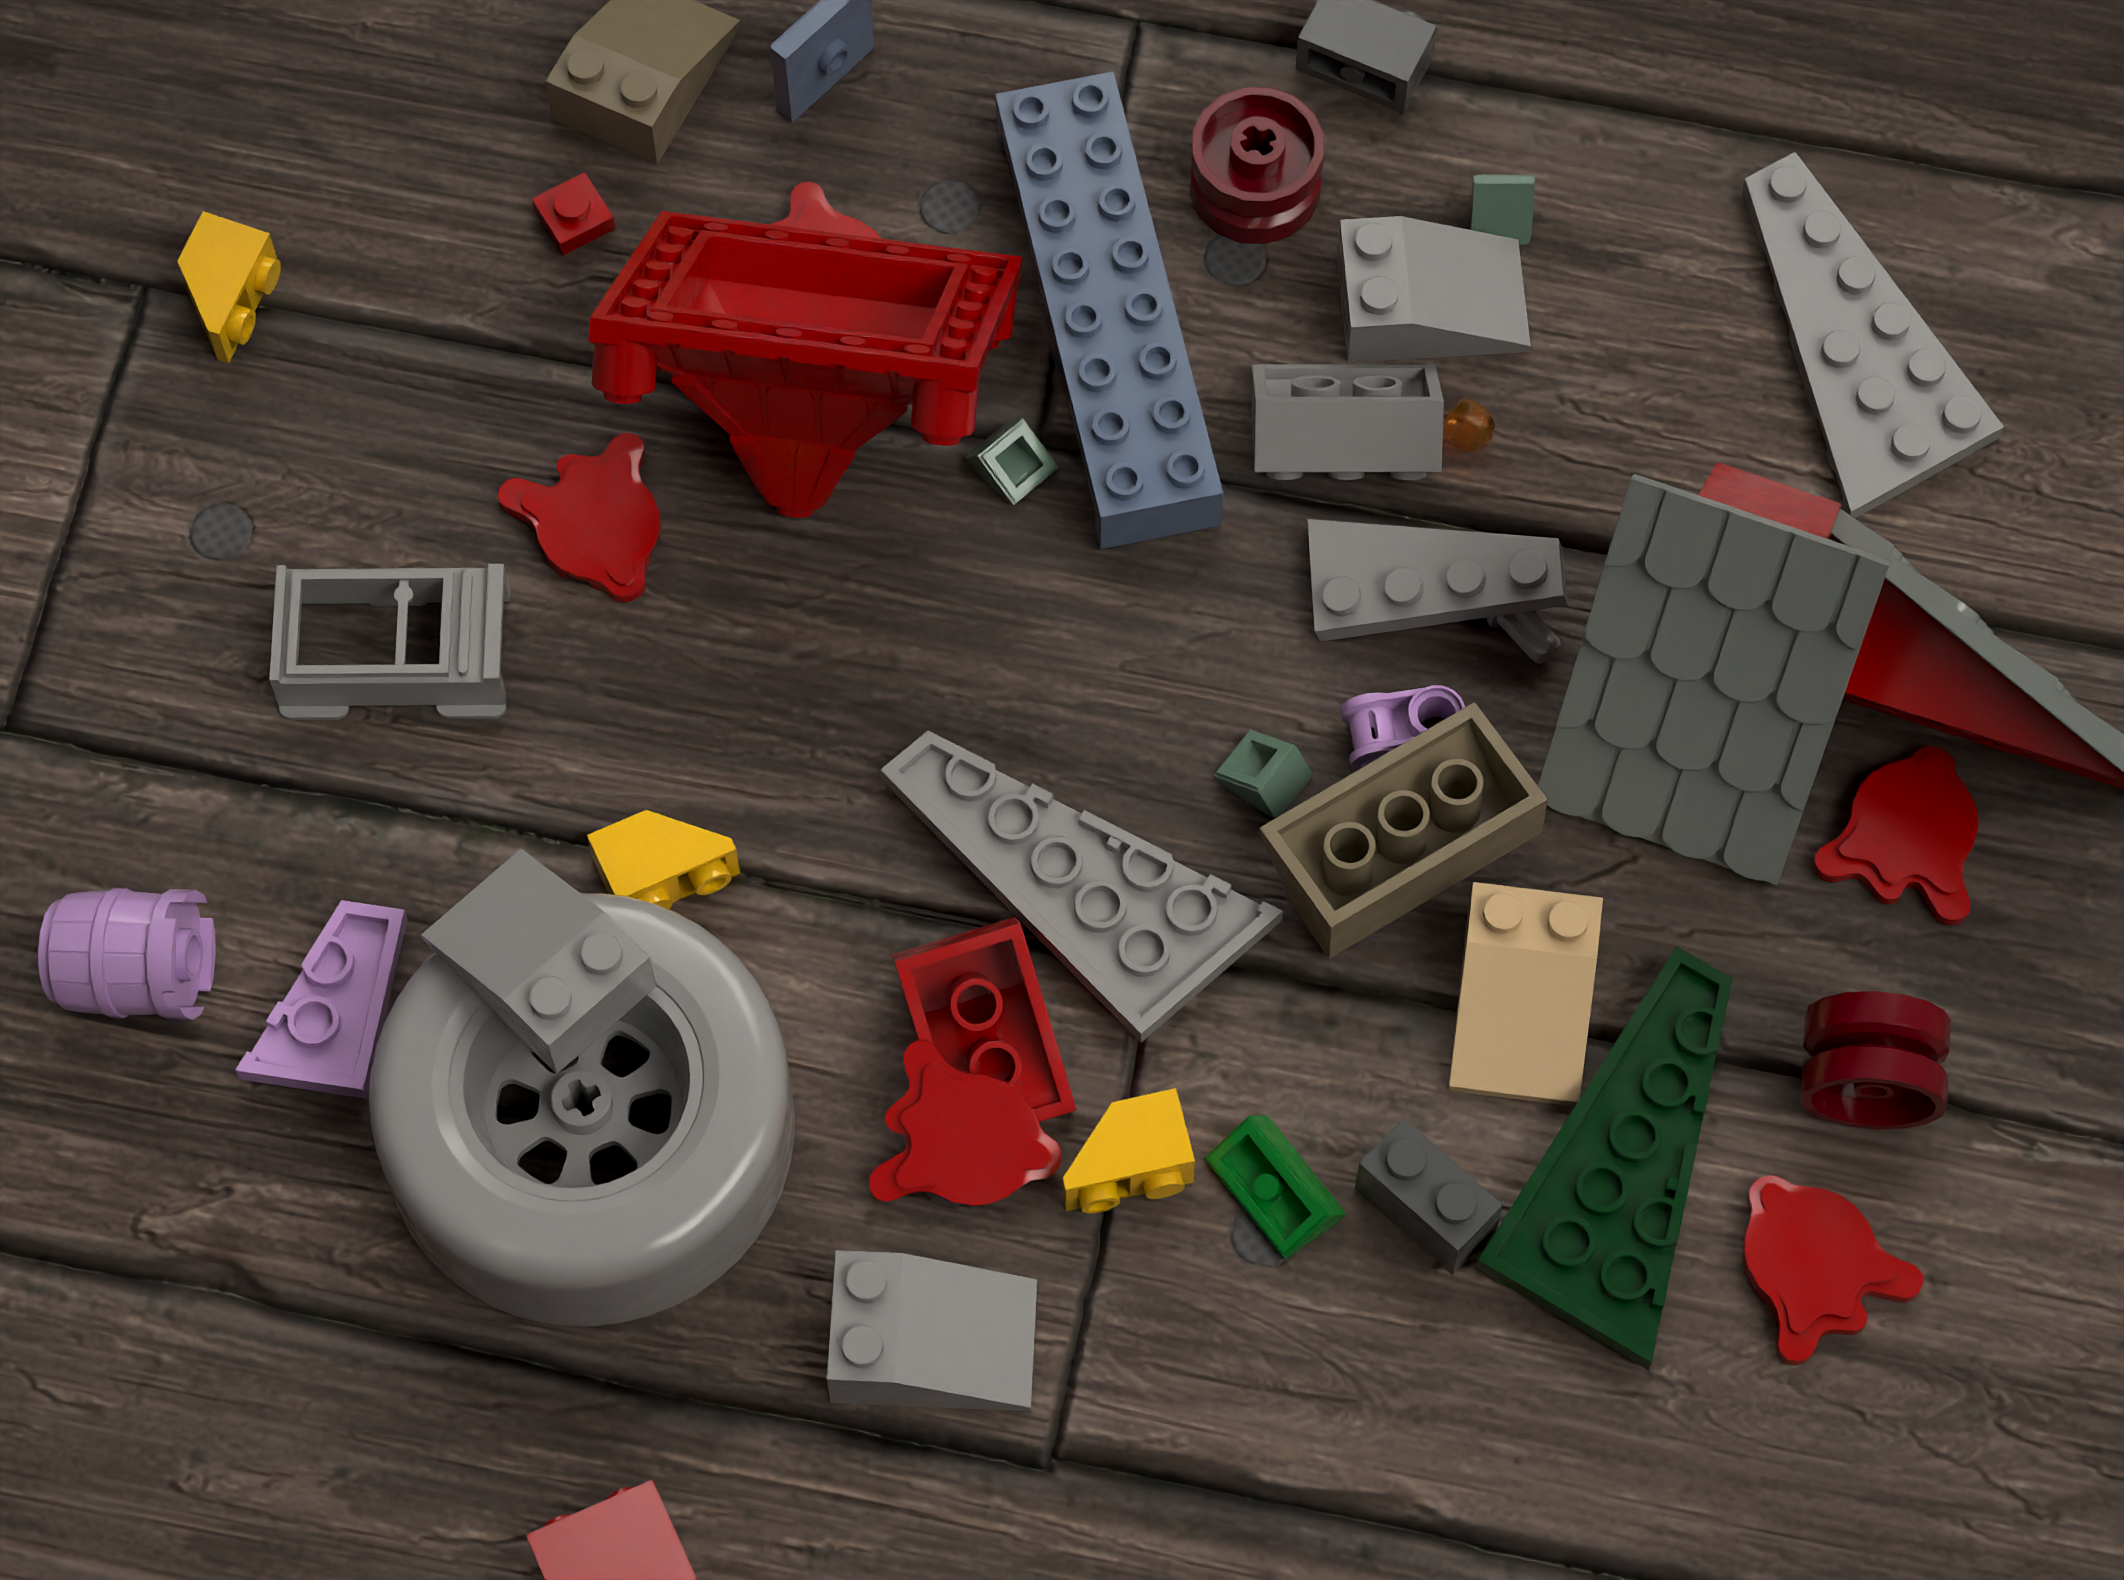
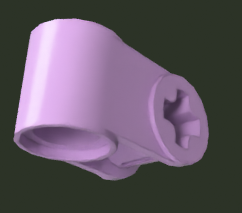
M1431 685L1425 688L1392 693H1367L1347 700L1342 704L1340 712L1343 722L1350 726L1354 751L1349 756L1352 771L1356 772L1426 731L1427 728L1421 724L1424 720L1431 717L1446 719L1465 708L1462 698L1453 689L1442 685ZM1371 728L1375 731L1376 739L1372 737Z

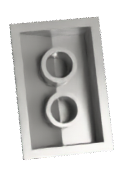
M1252 364V438L1255 472H1266V476L1277 480L1298 479L1303 476V472H1328L1329 477L1339 480L1360 479L1365 476V472H1390V476L1396 479L1418 480L1425 478L1427 472H1442L1444 399L1436 365Z

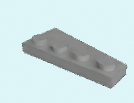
M1307 519L1314 630L1320 642L1567 606L1563 549L1558 538Z

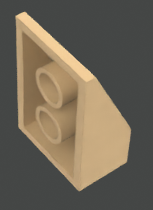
M1473 882L1467 913L1448 1091L1575 1107L1581 1093L1603 898Z

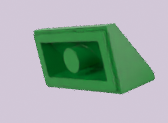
M1249 1115L1204 1158L1284 1259H1288L1334 1226L1346 1215L1341 1205L1275 1123L1266 1115Z

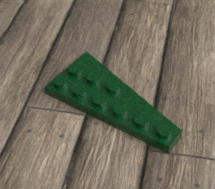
M1677 946L1484 1249L1476 1266L1477 1269L1648 1371L1653 1360L1699 1134L1706 1109L1711 1077L1733 981L1732 977Z

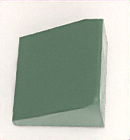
M1531 175L1473 176L1469 204L1470 230L1518 239L1519 245L1529 244L1532 234L1535 177Z
M1023 418L1005 423L964 457L970 467L1010 506L1016 504L1059 468Z
M1250 729L1214 774V778L1219 784L1264 814L1277 818L1285 812L1307 784L1312 773L1296 745Z

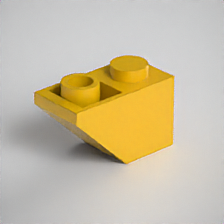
M203 211L178 259V264L189 296L217 360L229 364L238 344L244 345L249 340L255 326V310L263 294L269 295L274 290L280 276L281 263L277 259L270 233Z
M644 810L587 835L593 862L608 894L627 896L670 909L673 902L694 893L708 895L717 892L729 884L732 877L740 874L737 850L731 838L648 810Z
M1176 1088L1120 1100L1110 1104L1063 1177V1202L1066 1211L1081 1208L1084 1213H1100L1116 1207L1120 1204V1199L1141 1194H1146V1197L1149 1199L1166 1198L1181 1192L1185 1188V1184L1194 1183L1195 1159Z

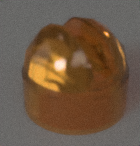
M1463 397L1453 406L1443 424V440L1458 449L1469 452L1483 449L1493 437L1492 431L1495 428L1493 415L1480 403L1469 397Z

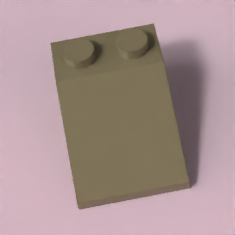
M610 0L573 35L545 80L552 119L658 165L741 28V21L694 0Z

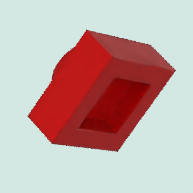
M585 172L532 198L534 212L562 256L616 229L613 215Z

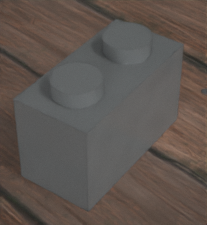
M1318 0L1298 36L1296 70L1405 113L1433 59L1437 26L1427 22L1415 12L1408 10L1399 11L1374 0Z
M1405 1118L1359 1162L1355 1189L1452 1275L1497 1230L1503 1204Z

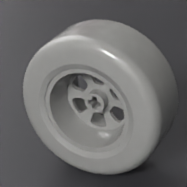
M581 893L605 911L650 956L657 986L580 1053L577 1062L573 1066L556 1074L549 1072L532 1055L534 1051L434 952L410 978L397 997L384 1023L376 1046L370 1075L369 1113L376 1154L398 1211L413 1239L445 1276L474 1297L514 1316L544 1324L568 1327H597L646 1318L675 1307L717 1281L741 1259L767 1224L783 1191L790 1169L794 1146L795 1112L787 1054L780 1026L770 1002L760 985L741 960L718 938L677 912L651 902L627 896ZM614 1036L628 1038L650 1053L645 1064L625 1077H618L601 1065L608 1042ZM508 1084H516L538 1093L540 1099L537 1115L530 1120L509 1125L498 1122L497 1105L501 1089ZM655 1094L670 1096L672 1099L671 1117L667 1131L662 1134H652L632 1126L629 1123V1112L634 1100ZM586 1102L588 1107L594 1110V1112L590 1115L582 1116L575 1106ZM544 1141L554 1143L567 1153L561 1175L552 1184H545L537 1180L518 1166L520 1158L525 1153ZM613 1145L619 1146L636 1162L637 1170L622 1178L600 1185H595L592 1182L590 1160L593 1154Z

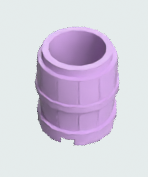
M113 888L110 891L70 893L62 899L51 903L44 915L38 946L39 975L42 988L48 1000L58 1003L65 1010L104 1014L110 1018L158 1014L167 1020H193L200 1016L205 1007L193 1005L198 991H211L216 959L213 918H200L199 909L196 903H208L204 894L197 890L170 889L163 894L133 892L128 888Z

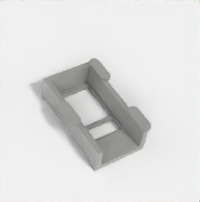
M488 564V568L287 569L286 565H277L269 680L282 717L287 720H339L347 715L349 706L436 705L439 715L445 719H496L501 717L506 711V691L501 675L504 602H510V587L504 564ZM369 603L373 606H398L395 665H298L302 604ZM442 603L439 664H405L408 606Z

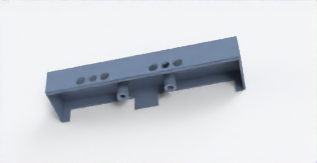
M1114 72L995 94L996 131L1001 150H1004L1007 155L1043 300L1044 325L1056 373L1059 372L1062 376L1095 509V530L1100 550L1221 526L1223 490Z

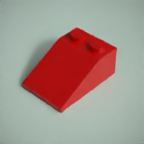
M1015 917L891 955L917 1040H928L935 1044L945 1060L959 1070L968 1073L988 1074L1009 1082L1022 1093L1023 1097L1032 1107L1039 1122L1077 1110L1021 923Z

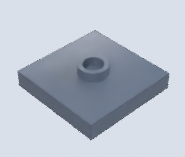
M819 0L770 45L777 112L788 121L793 123L874 49L871 0Z

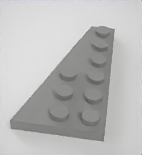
M1793 152L1745 178L1742 192L1761 252L1766 254L1774 279L1773 290L1778 305L1783 307L1790 329L1788 337L1813 416L1818 419L1827 446L1826 457L1831 473L1836 474L1843 496L1841 503L1843 511L1856 519L1998 440L2004 429L2002 423L1797 153Z
M929 730L880 770L881 780L1140 1043L1283 919L1282 910L1265 901L1259 904L1231 890V884L1210 874L1209 877H1206L1174 861L1172 854L1086 810L1080 813L1054 800L1052 793L1033 783L1029 787L995 770V764Z

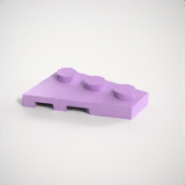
M340 901L302 962V972L283 1002L278 1001L266 1020L267 1028L252 1052L247 1051L235 1069L239 1080L367 1099L375 1050L383 1029L408 920L404 909Z

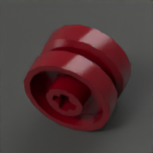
M1244 87L1222 94L1203 109L1192 131L1190 197L1199 218L1218 235L1245 244H1269L1292 236L1308 223L1320 201L1321 174L1324 158V133L1315 113L1296 96L1273 87Z
M1879 991L1844 992L1817 1000L1808 1006L1804 1018L1803 1047L1812 1058L1805 1061L1801 1071L1800 1103L1807 1112L1822 1120L1848 1127L1875 1130L1906 1129L1926 1125L1943 1117L1947 1108L1948 1074L1940 1063L1946 1060L1950 1051V1018L1944 1009L1927 1000L1899 993Z

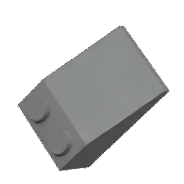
M1403 216L1340 220L1337 265L1347 363L1530 352L1531 344L1518 239Z
M523 849L518 850L421 934L422 939L556 1074L657 986L650 956L605 911Z
M836 1250L827 1370L830 1402L1031 1411L1037 1279L905 1253Z

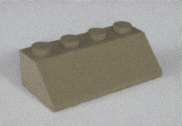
M1474 702L1259 828V833L1293 909L1330 959L1543 832L1548 799Z

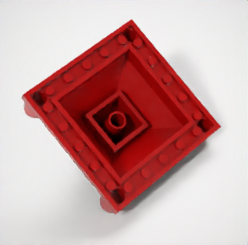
M661 211L590 316L588 342L594 344L592 386L596 390L602 391L603 398L609 402L634 404L642 400V395L649 394L655 390L657 369L671 374L672 383L730 434V442L764 501L777 507L776 511L781 515L795 518L809 517L813 515L814 510H819L827 504L834 488L853 460L858 448L906 414L909 405H912L911 427L922 433V439L928 443L941 446L956 445L961 442V437L971 435L975 431L979 380L985 360L991 349L999 347L1000 341L1009 339L1013 334L1016 294L1021 280L1023 257Z

